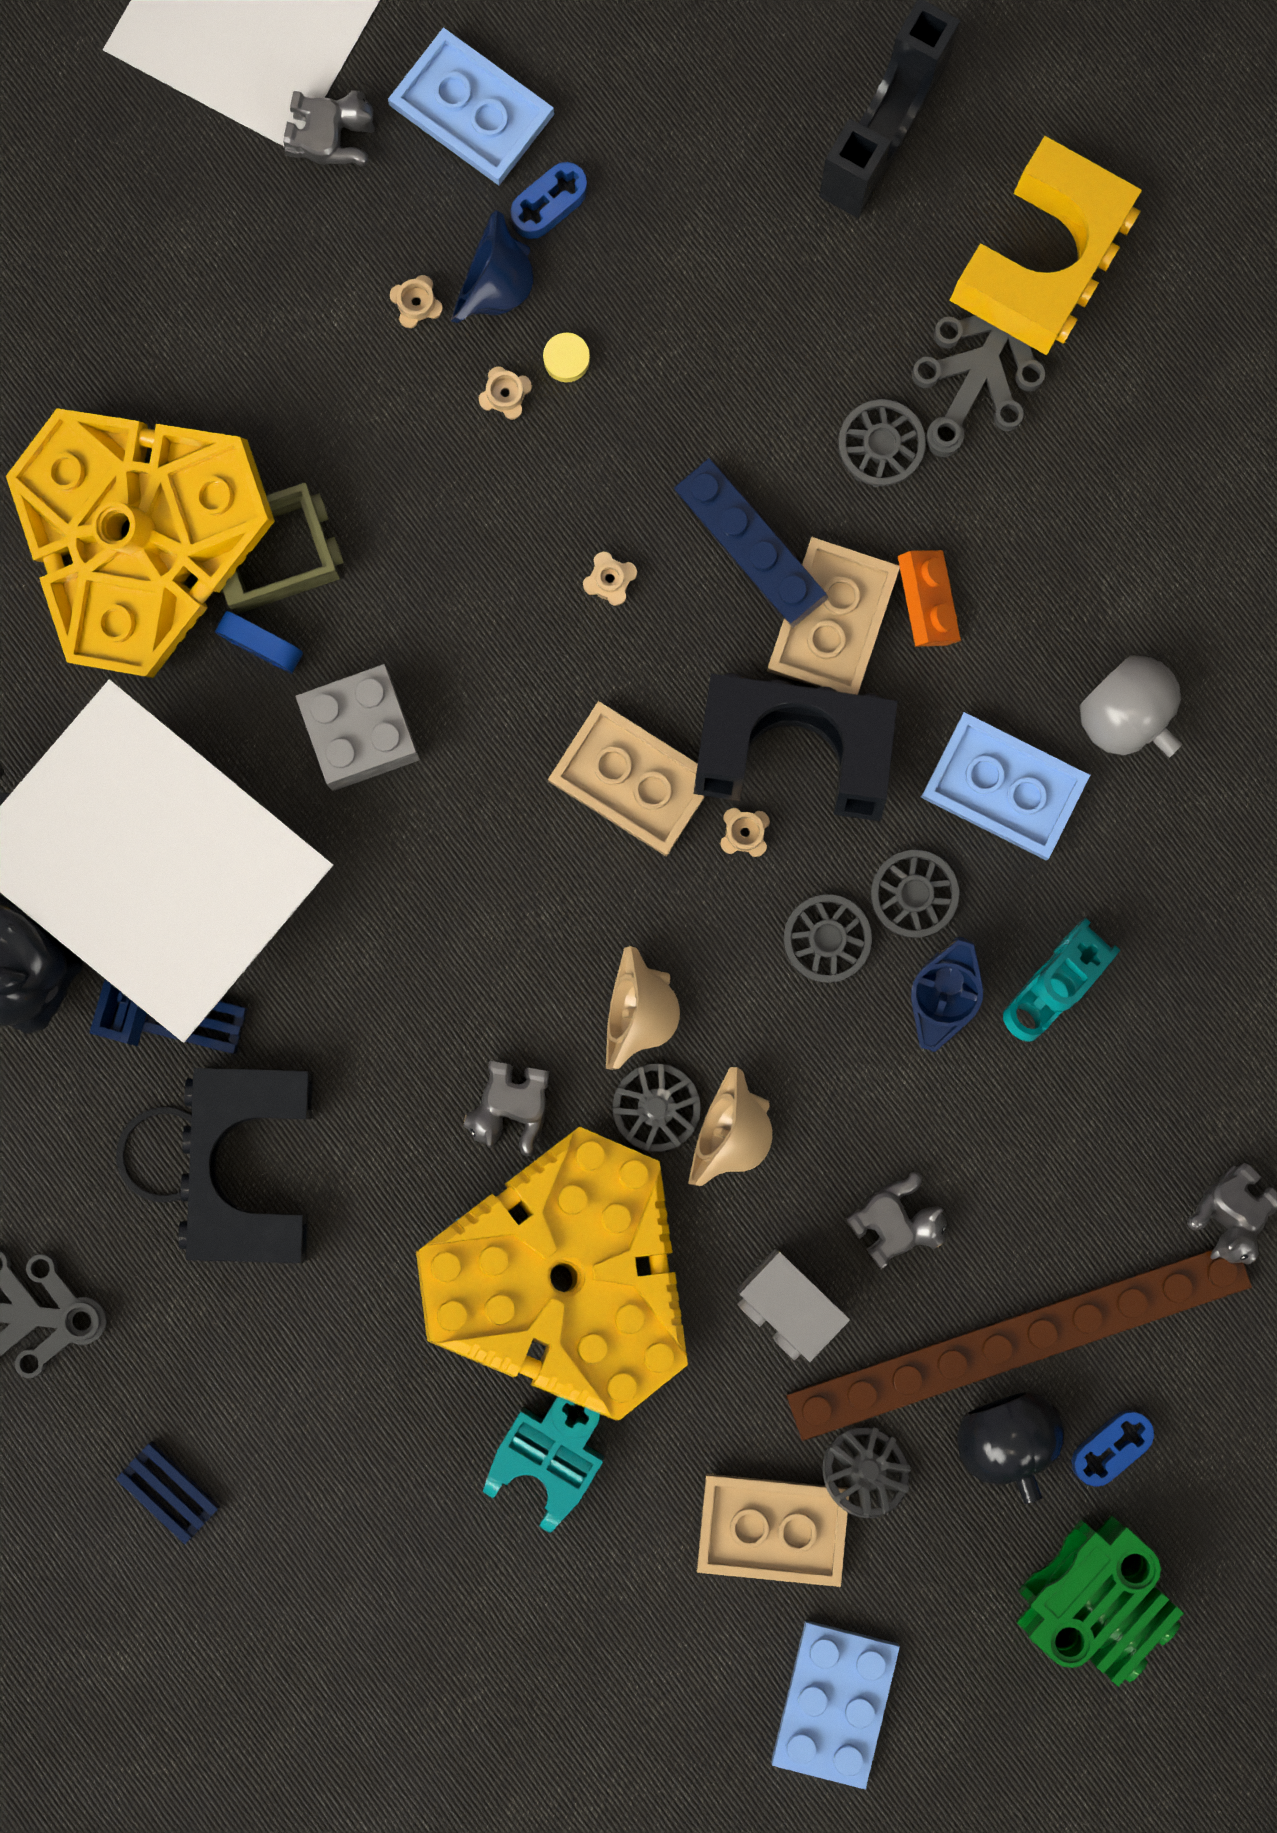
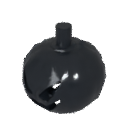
M1025 1391L996 1400L963 1415L957 1433L959 1455L968 1472L982 1482L1000 1485L1016 1481L1024 1504L1038 1501L1043 1497L1034 1475L1048 1468L1060 1455L1064 1442L1062 1420L1056 1408L1043 1396L1033 1391Z

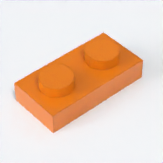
M943 550L909 551L899 555L898 561L915 647L946 646L961 641Z

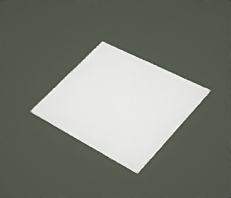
M131 0L104 46L103 51L284 146L283 140L287 121L296 124L298 129H303L306 124L305 121L293 119V112H290L293 91L302 92L308 98H325L380 0Z
M110 679L0 806V893L183 1043L333 866L332 863Z

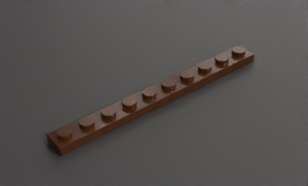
M1212 1248L787 1393L786 1397L800 1438L804 1441L1252 1288L1244 1263H1230L1222 1257L1212 1260L1210 1257L1214 1249Z

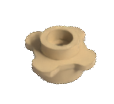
M420 275L416 279L404 282L402 285H395L390 291V300L397 304L401 313L399 321L405 328H414L419 321L428 317L437 319L442 314V303L435 299L432 291L433 281L428 276ZM418 298L421 302L415 306L412 304V300Z
M494 367L488 373L486 391L479 395V404L484 410L495 409L503 412L507 419H517L522 414L521 404L524 396L531 392V381L526 376L518 377L513 372L505 371L503 367ZM503 389L509 390L510 394L507 397L501 395Z
M600 552L594 557L595 567L591 575L584 579L583 588L588 595L597 594L600 598L608 600L613 606L621 605L626 600L625 592L629 582L633 581L637 576L636 567L631 562L621 563L612 559L611 554L608 552ZM607 575L614 576L615 579L612 583H608L605 580Z
M737 808L727 810L723 817L727 825L726 835L720 842L723 851L727 854H734L736 851L749 852L753 857L763 855L767 849L763 839L765 828L770 823L768 815L763 811H756L753 814L741 812ZM743 828H747L750 832L747 837H743L740 833Z

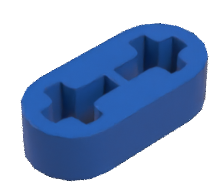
M559 163L518 195L513 201L510 210L512 225L515 231L528 239L540 238L579 207L587 194V180L583 170L574 163ZM563 178L567 182L573 178L576 180L574 182L575 193L570 194L565 190L554 199L552 198L559 190L558 179ZM543 203H546L539 212V223L536 224L531 219L525 223L522 222L524 219L523 209L525 207L534 211Z
M228 611L225 612L215 630V633L225 640L291 674L303 655V652L294 645Z
M1131 1410L1121 1411L1114 1415L1074 1451L1071 1462L1075 1475L1087 1485L1094 1487L1104 1486L1111 1482L1152 1445L1154 1439L1152 1424L1145 1416ZM1126 1421L1132 1425L1140 1422L1142 1427L1137 1432L1141 1438L1140 1441L1134 1444L1127 1440L1116 1448L1114 1443L1124 1435L1121 1425ZM1109 1448L1112 1453L1101 1462L1102 1467L1105 1469L1103 1473L1098 1475L1090 1471L1085 1474L1083 1470L1088 1465L1084 1458L1086 1454L1091 1452L1099 1456Z

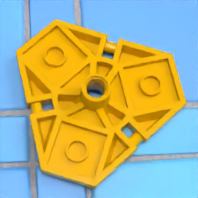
M57 408L6 475L34 561L44 562L47 575L39 579L67 663L154 678L175 651L178 643L182 642L188 630L192 629L198 617L202 616L208 607L205 602L212 592L220 593L226 585V581L236 572V568L244 562L247 554L254 549L275 522L248 440L238 436L156 424L154 430L148 429L147 424L140 421ZM147 448H152L150 463H145ZM127 519H129V531L124 538H122V526ZM70 554L73 564L65 567L62 557ZM192 573L198 580L189 589L184 582Z
M578 1127L505 1183L507 1189L498 1196L489 1195L416 1251L427 1341L511 1377H516L518 1373L533 1379L532 1386L617 1421L621 1420L688 1365L683 1325L681 1323V1310L678 1302L679 1296L676 1288L675 1272H669L667 1254L672 1253V1246L669 1238L670 1232L664 1202L665 1196L660 1161L582 1127ZM518 1204L521 1205L529 1216L520 1224H517L508 1212ZM648 1257L651 1275L638 1276L635 1259ZM556 1265L566 1267L571 1273L572 1285L566 1292L558 1291L551 1283V1271ZM532 1341L546 1346L541 1360L527 1355Z

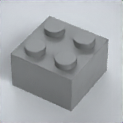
M385 664L295 696L324 779L332 791L420 760Z
M774 1249L736 1289L743 1297L737 1304L739 1308L759 1327L765 1321L770 1323L777 1330L772 1339L794 1361L802 1354L811 1362L850 1321L836 1305L777 1249Z

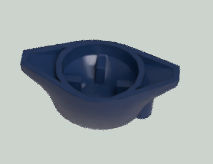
M498 210L494 211L488 220L457 299L451 322L460 323L466 317L474 314H505L520 305L528 297L532 289L533 270L528 259L530 247L510 236L504 216Z
M963 937L955 938L948 947L936 953L920 969L911 989V1001L919 1045L921 1048L936 1052L972 1020L983 1000V984L974 943Z

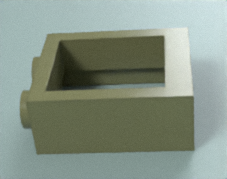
M306 482L266 495L273 518L303 508L322 567L248 592L237 567L236 572L226 581V585L223 587L228 607L235 615L340 579L336 566L343 564L344 561L335 536L328 539L325 536L321 522L329 520L324 502L320 493L311 495Z

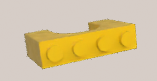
M1044 136L1024 169L1013 194L1056 217L1069 229L1077 246V262L1057 272H1036L1020 266L980 243L960 276L949 301L1047 355L1055 340L1064 344L1078 319L1070 314L1076 304L1085 308L1099 284V282L1092 279L1097 268L1106 272L1120 248V246L1113 243L1118 232L1126 236L1128 235L1141 212L1133 206L1142 190Z

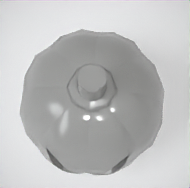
M1130 655L1080 704L1081 725L1092 743L1106 753L1122 756L1138 752L1146 744L1153 741L1170 758L1183 745L1166 728L1177 714L1180 705L1179 683L1172 671L1162 662L1152 657Z

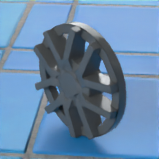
M886 399L868 401L856 407L844 420L839 433L838 453L844 466L857 481L860 480L866 484L873 485V487L894 485L903 480L905 481L918 468L925 452L924 429L917 416L903 404ZM878 408L881 423L872 425L867 411ZM885 409L896 411L902 414V416L889 425ZM860 416L865 430L849 429L851 423ZM909 421L913 425L914 430L900 436L896 429ZM846 437L863 439V446L846 447ZM917 437V453L915 454L903 444ZM897 453H900L912 462L906 470L894 459ZM848 455H865L859 469L852 463ZM870 460L879 463L876 477L863 473ZM885 464H888L898 474L892 477L881 478Z
M907 850L897 853L886 860L874 876L871 886L873 911L886 928L898 935L909 938H921L932 935L945 927L956 912L959 902V886L956 876L950 866L933 853L923 850ZM911 858L908 876L894 866L900 860ZM917 858L930 861L925 877L915 875ZM935 865L942 869L948 880L930 882ZM887 870L901 880L897 887L881 880ZM950 886L951 899L934 898V888ZM879 887L895 896L880 905L878 897ZM894 903H898L903 911L891 922L883 911ZM932 905L949 906L948 911L940 921ZM925 910L933 926L921 930L917 913ZM909 913L914 930L901 928L897 924Z
M819 895L802 902L790 915L783 935L785 952L793 967L805 977L823 983L838 982L855 974L867 960L872 945L871 927L863 911L850 900L837 895ZM832 902L841 906L833 917L829 919L822 903ZM813 905L816 906L822 921L815 925L804 912L805 909ZM847 908L857 917L843 928L837 920ZM800 916L809 931L791 933L796 919ZM859 922L863 928L864 941L847 935ZM808 938L810 948L793 952L791 940ZM846 943L862 948L858 959L843 951ZM814 953L812 969L810 971L797 958ZM837 956L853 964V966L837 974ZM820 957L830 958V975L817 974Z
M654 1063L640 1066L622 1079L613 1097L612 1111L619 1132L629 1143L645 1151L663 1152L680 1146L692 1135L700 1118L701 1104L694 1083L685 1073L670 1065ZM658 1071L659 1089H648L645 1077L646 1072ZM664 1072L678 1077L681 1082L665 1090ZM638 1075L643 1094L625 1089ZM687 1086L692 1098L675 1104L671 1094ZM625 1095L639 1099L638 1109L620 1108L621 1096ZM693 1104V1116L689 1123L676 1110ZM620 1114L639 1116L630 1132L625 1128ZM672 1118H675L687 1129L678 1138L666 1126ZM643 1122L652 1126L646 1143L634 1138ZM659 1127L669 1137L670 1142L652 1144Z
M859 1427L845 1431L831 1442L823 1460V1479L830 1496L843 1510L862 1518L879 1517L896 1508L909 1491L910 1465H907L905 1456L895 1443L897 1440L894 1437H889L875 1427ZM855 1436H867L864 1447L857 1441ZM876 1440L884 1444L879 1455L873 1453ZM842 1442H845L854 1454L853 1458L840 1448ZM890 1452L897 1463L886 1462ZM835 1457L846 1469L833 1474L832 1464ZM887 1472L899 1473V1482L888 1479L886 1477ZM847 1477L851 1487L840 1493L834 1481ZM885 1489L896 1492L890 1502H888ZM856 1490L859 1495L860 1507L853 1505L846 1499L847 1496ZM872 1491L879 1508L871 1509L870 1492Z

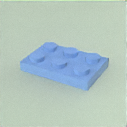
M444 27L388 98L389 106L498 186H500L554 116V107Z
M964 712L921 798L1044 860H1048L1090 775Z
M805 1620L771 1760L772 1766L866 1790L900 1648L899 1644Z

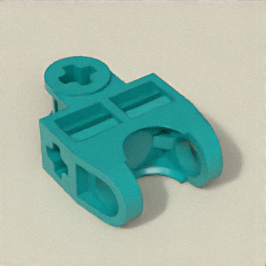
M1086 917L1058 944L1050 959L1035 972L1003 1012L1004 1023L1007 1029L1018 1039L1031 1042L1038 1038L1063 1011L1070 1009L1082 998L1120 952L1116 945L1110 947L1089 927L1091 922ZM1017 1009L1025 1010L1033 1017L1035 1029L1027 1028L1021 1024L1017 1018Z
M558 1396L544 1419L525 1407L521 1409L497 1450L483 1489L484 1494L494 1499L503 1483L508 1485L514 1478L522 1475L538 1478L544 1484L548 1496L545 1506L547 1511L538 1527L548 1533H551L579 1503L604 1461V1455L586 1445L598 1424L600 1414L585 1408L584 1413L589 1417L587 1419L578 1417L575 1422H572L567 1418L569 1410L564 1405L568 1403L574 1406L575 1403Z

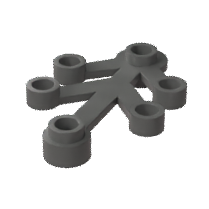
M976 315L961 320L949 316L940 319L934 329V340L943 348H952L959 343L961 338L990 332L983 347L939 360L932 357H922L915 363L912 371L913 381L921 388L933 387L938 380L969 371L945 417L935 419L927 430L925 437L926 445L934 455L939 457L952 456L960 449L964 440V429L961 425L985 381H987L996 410L994 413L996 426L1003 431H1012L1020 425L1024 415L1023 408L1012 398L999 357L1007 340L1018 367L1015 375L1017 385L1024 391H1034L1041 386L1045 378V369L1040 362L1034 360L1029 345ZM944 326H951L955 329L957 336L953 339H946L940 334V329ZM922 366H930L934 370L935 376L931 379H924L919 375L918 369ZM1033 369L1038 374V380L1036 382H1027L1022 376V371ZM1004 409H1011L1016 413L1017 420L1012 423L1005 422L1001 418L1000 412ZM942 427H948L953 431L954 438L951 441H943L939 438L937 431Z
M0 1249V1258L3 1264L0 1270V1288L12 1302V1304L0 1303V1322L11 1323L0 1332V1357L38 1326L58 1328L37 1348L27 1349L18 1354L15 1360V1369L20 1376L24 1378L39 1376L44 1372L47 1362L70 1343L87 1345L95 1342L102 1336L107 1325V1316L104 1308L95 1299L89 1297L77 1298L57 1273L58 1265L54 1257L49 1254H38L31 1257L26 1265V1273L32 1281L43 1284L60 1309L41 1307L10 1268L11 1259L9 1255ZM40 1259L48 1262L50 1271L45 1277H39L34 1270L35 1263ZM80 1312H86L91 1317V1325L86 1330L80 1329L76 1324V1316ZM29 1354L34 1355L38 1360L39 1364L35 1372H29L23 1366V1360Z

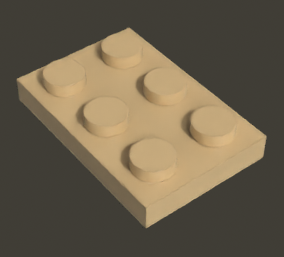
M811 537L802 566L827 593L829 598L794 628L784 619L767 672L815 688L830 687L837 690V692L858 695L900 566Z
M599 701L548 778L549 783L666 857L705 798V796L693 794L698 765L696 762Z
M706 1474L697 1573L841 1587L848 1512L837 1505L825 1485ZM837 1487L840 1493L848 1489L846 1487Z

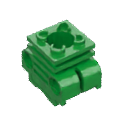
M1112 1515L1096 1532L1080 1520L1064 1538L1063 1545L1056 1557L1047 1566L1034 1572L1017 1590L1030 1606L1017 1619L1016 1623L1028 1634L1027 1637L1062 1667L1074 1668L1082 1666L1090 1659L1118 1687L1124 1680L1131 1682L1142 1673L1148 1663L1145 1657L1158 1642L1163 1646L1174 1637L1181 1626L1178 1620L1184 1613L1154 1587L1160 1578L1161 1571L1158 1557L1131 1530L1119 1523ZM1135 1554L1132 1566L1121 1571V1564L1124 1558ZM1071 1627V1633L1064 1641L1055 1642L1057 1634L1062 1629Z

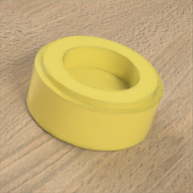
M557 334L547 342L544 348V365L548 374L555 380L560 382L576 381L588 370L590 363L588 346L576 334Z

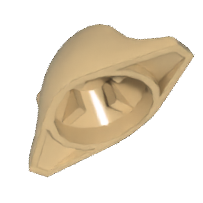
M632 946L624 948L610 1004L606 1045V1069L609 1070L621 1068L626 1060L640 1050L657 1047L667 1042L676 1031L680 1019L678 999L669 986L670 974L649 969L644 963L639 950Z
M737 1067L729 1068L707 1112L697 1140L688 1184L703 1186L719 1174L751 1170L765 1159L770 1150L772 1126L766 1114L769 1109V1101L749 1092L744 1073Z

